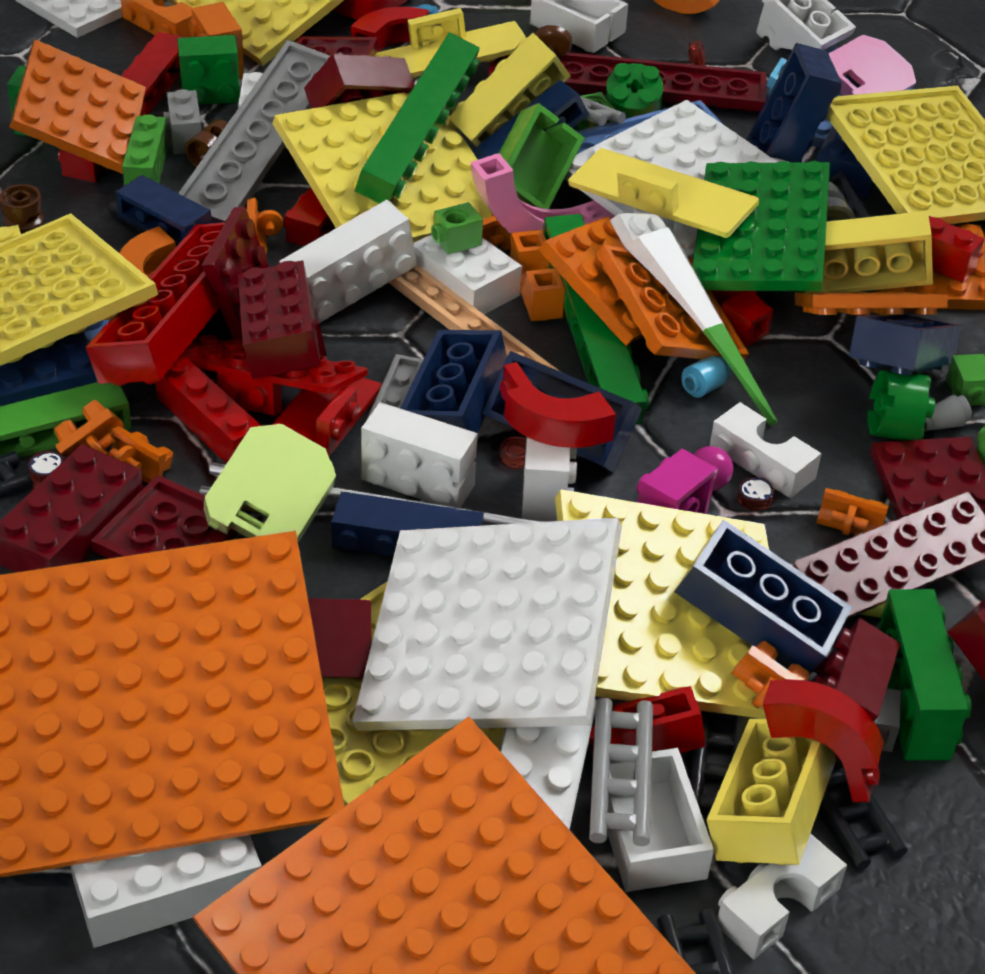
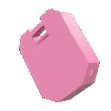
M861 35L829 53L842 82L840 93L843 96L909 90L916 84L912 65L883 40ZM848 74L860 85V87L857 88L855 85H853L845 77V75Z

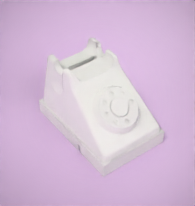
M762 0L764 6L756 33L761 38L768 36L770 39L769 45L774 50H779L780 48L792 50L795 43L826 50L851 36L856 26L839 10L834 11L835 7L828 0Z

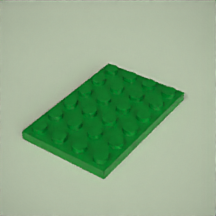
M750 161L746 163H706L705 181L758 197L759 205L728 238L697 229L693 269L705 290L823 291L830 162L780 161L777 163H757Z

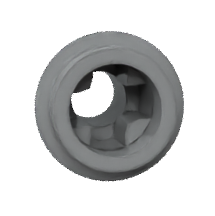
M953 394L936 403L933 416L925 420L924 431L965 426V423L972 419V410L967 398L963 395L956 396Z

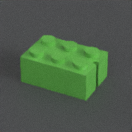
M537 103L520 111L499 153L514 170V184L518 198L531 206L549 209L585 137L565 122L548 128L546 131L542 130L557 124L559 118Z

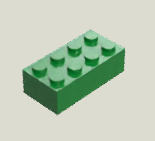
M889 589L878 629L900 643L887 689L901 691L898 736L904 760H952L956 745L962 742L964 721L969 719L971 715V700L969 695L963 692L962 668L960 664H955L953 657L954 641L946 632L944 606L938 604L934 589Z

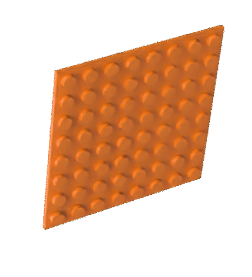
M296 531L0 575V878L322 823L344 807Z
M469 716L193 916L194 922L235 974H696Z

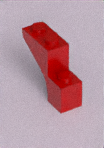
M713 290L716 300L723 303L721 308L743 345L748 347L769 334L773 309L757 296V291Z

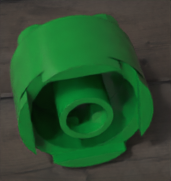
M620 63L614 67V71L607 79L605 97L616 110L625 113L626 119L661 110L663 81L656 67L636 63Z
M891 370L879 371L870 393V399H875L874 410H868L869 433L873 436L903 441L922 440L925 420L933 416L935 408L934 398L929 397L930 376L915 373L904 375L894 373Z

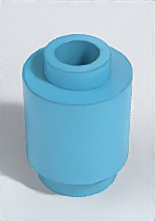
M710 356L701 359L683 370L682 385L693 397L700 398L727 382L731 374L730 366L721 356Z

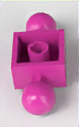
M715 446L702 447L694 454L682 448L672 457L665 458L659 467L650 474L646 473L640 478L636 487V492L638 493L636 502L707 514L712 491L726 486L732 477V460L727 452Z

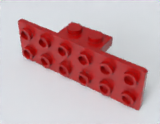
M201 335L197 337V341L192 342L182 353L198 368L217 372L218 387L245 410L273 416L282 412L281 385L332 394L368 376V368L355 366L353 361L333 362L328 361L327 357L320 355L321 365L252 380L243 341L218 340L216 335Z
M362 378L332 394L302 389L272 425H285L324 447L330 457L377 397L382 383Z

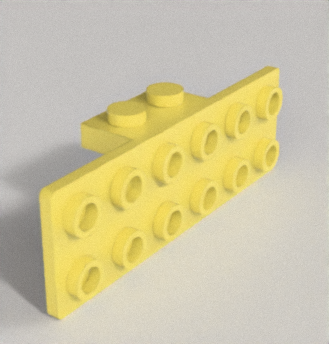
M461 8L407 20L411 45L377 52L375 56L405 58L414 80L423 74L449 32L480 47L476 58L480 62H491L496 58L511 55L516 50L517 44L526 36L516 21L465 32L464 15Z
M604 148L596 151L568 179L569 186L636 209L657 214L663 218L724 238L730 237L759 205L758 197Z

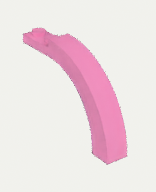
M500 153L470 162L474 185L480 198L510 234L535 230L543 231L544 217L582 214L585 225L606 216L610 219L615 217L596 201L565 209H542L531 206L518 198L514 184V170Z

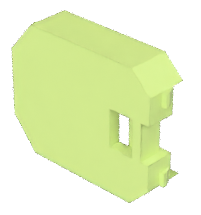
M283 424L250 427L205 496L203 509L208 527L211 526L225 534L230 529H233L247 538L296 531L299 542L329 495L335 482V469L326 449ZM246 504L266 515L268 518L265 523L241 511L243 505Z

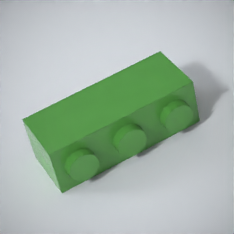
M154 115L136 117L122 166L124 186L141 175L160 183L168 151L166 117H156Z

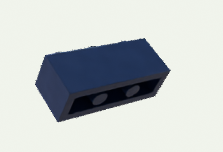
M144 175L139 176L116 191L118 215L120 218L145 231L160 226L175 241L176 246L195 225L212 223L210 209Z

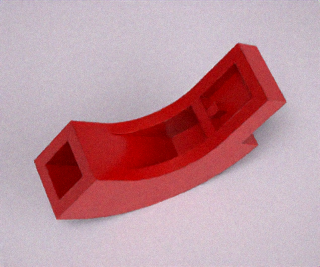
M390 7L370 12L359 18L351 26V37H378L379 48L377 52H381L391 44L410 42L407 20L429 15V10L415 7Z
M517 362L504 365L503 381H500L499 385L500 393L505 401L504 418L518 432L535 441L566 448L589 447L613 441L616 413L600 391L577 398L552 397L534 387Z
M798 679L770 680L762 705L771 738L803 737L823 743L836 753L844 766L852 802H869L873 785H878L879 783L878 764L884 744L881 733L871 716L849 696L829 686Z

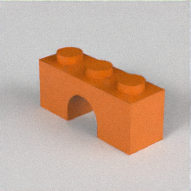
M121 0L123 18L151 34L156 35L157 32L186 38L193 37L189 29V20L192 19V7L180 2L173 6L164 7V0Z
M542 230L511 233L510 258L522 265L520 292L531 321H546L563 317L565 286L559 272L555 268L549 269V261L538 250L546 240Z

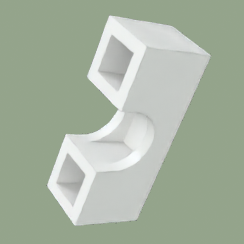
M741 402L714 420L710 446L723 449L728 453L733 462L756 477L765 480L771 487L787 497L792 498L816 479L821 453L795 436L781 444H771L763 441L767 419Z
M810 833L799 865L771 863L766 865L761 863L752 871L748 881L739 888L736 886L730 887L722 895L718 902L720 909L717 918L721 931L755 960L783 937L789 911L777 899H795L813 912L840 890L847 864Z

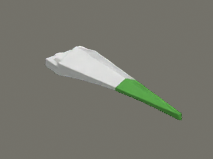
M618 213L610 222L624 247L668 290L701 328L735 373L763 417L767 419V423L770 426L776 424L778 421L675 235L669 227L665 226L657 214Z

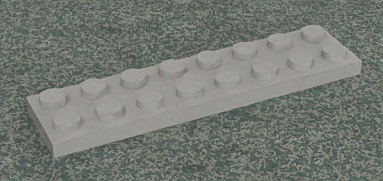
M287 40L179 191V194L210 209L212 223L226 222L233 208L244 207L286 146L272 124L274 116L311 109L304 87L330 56Z

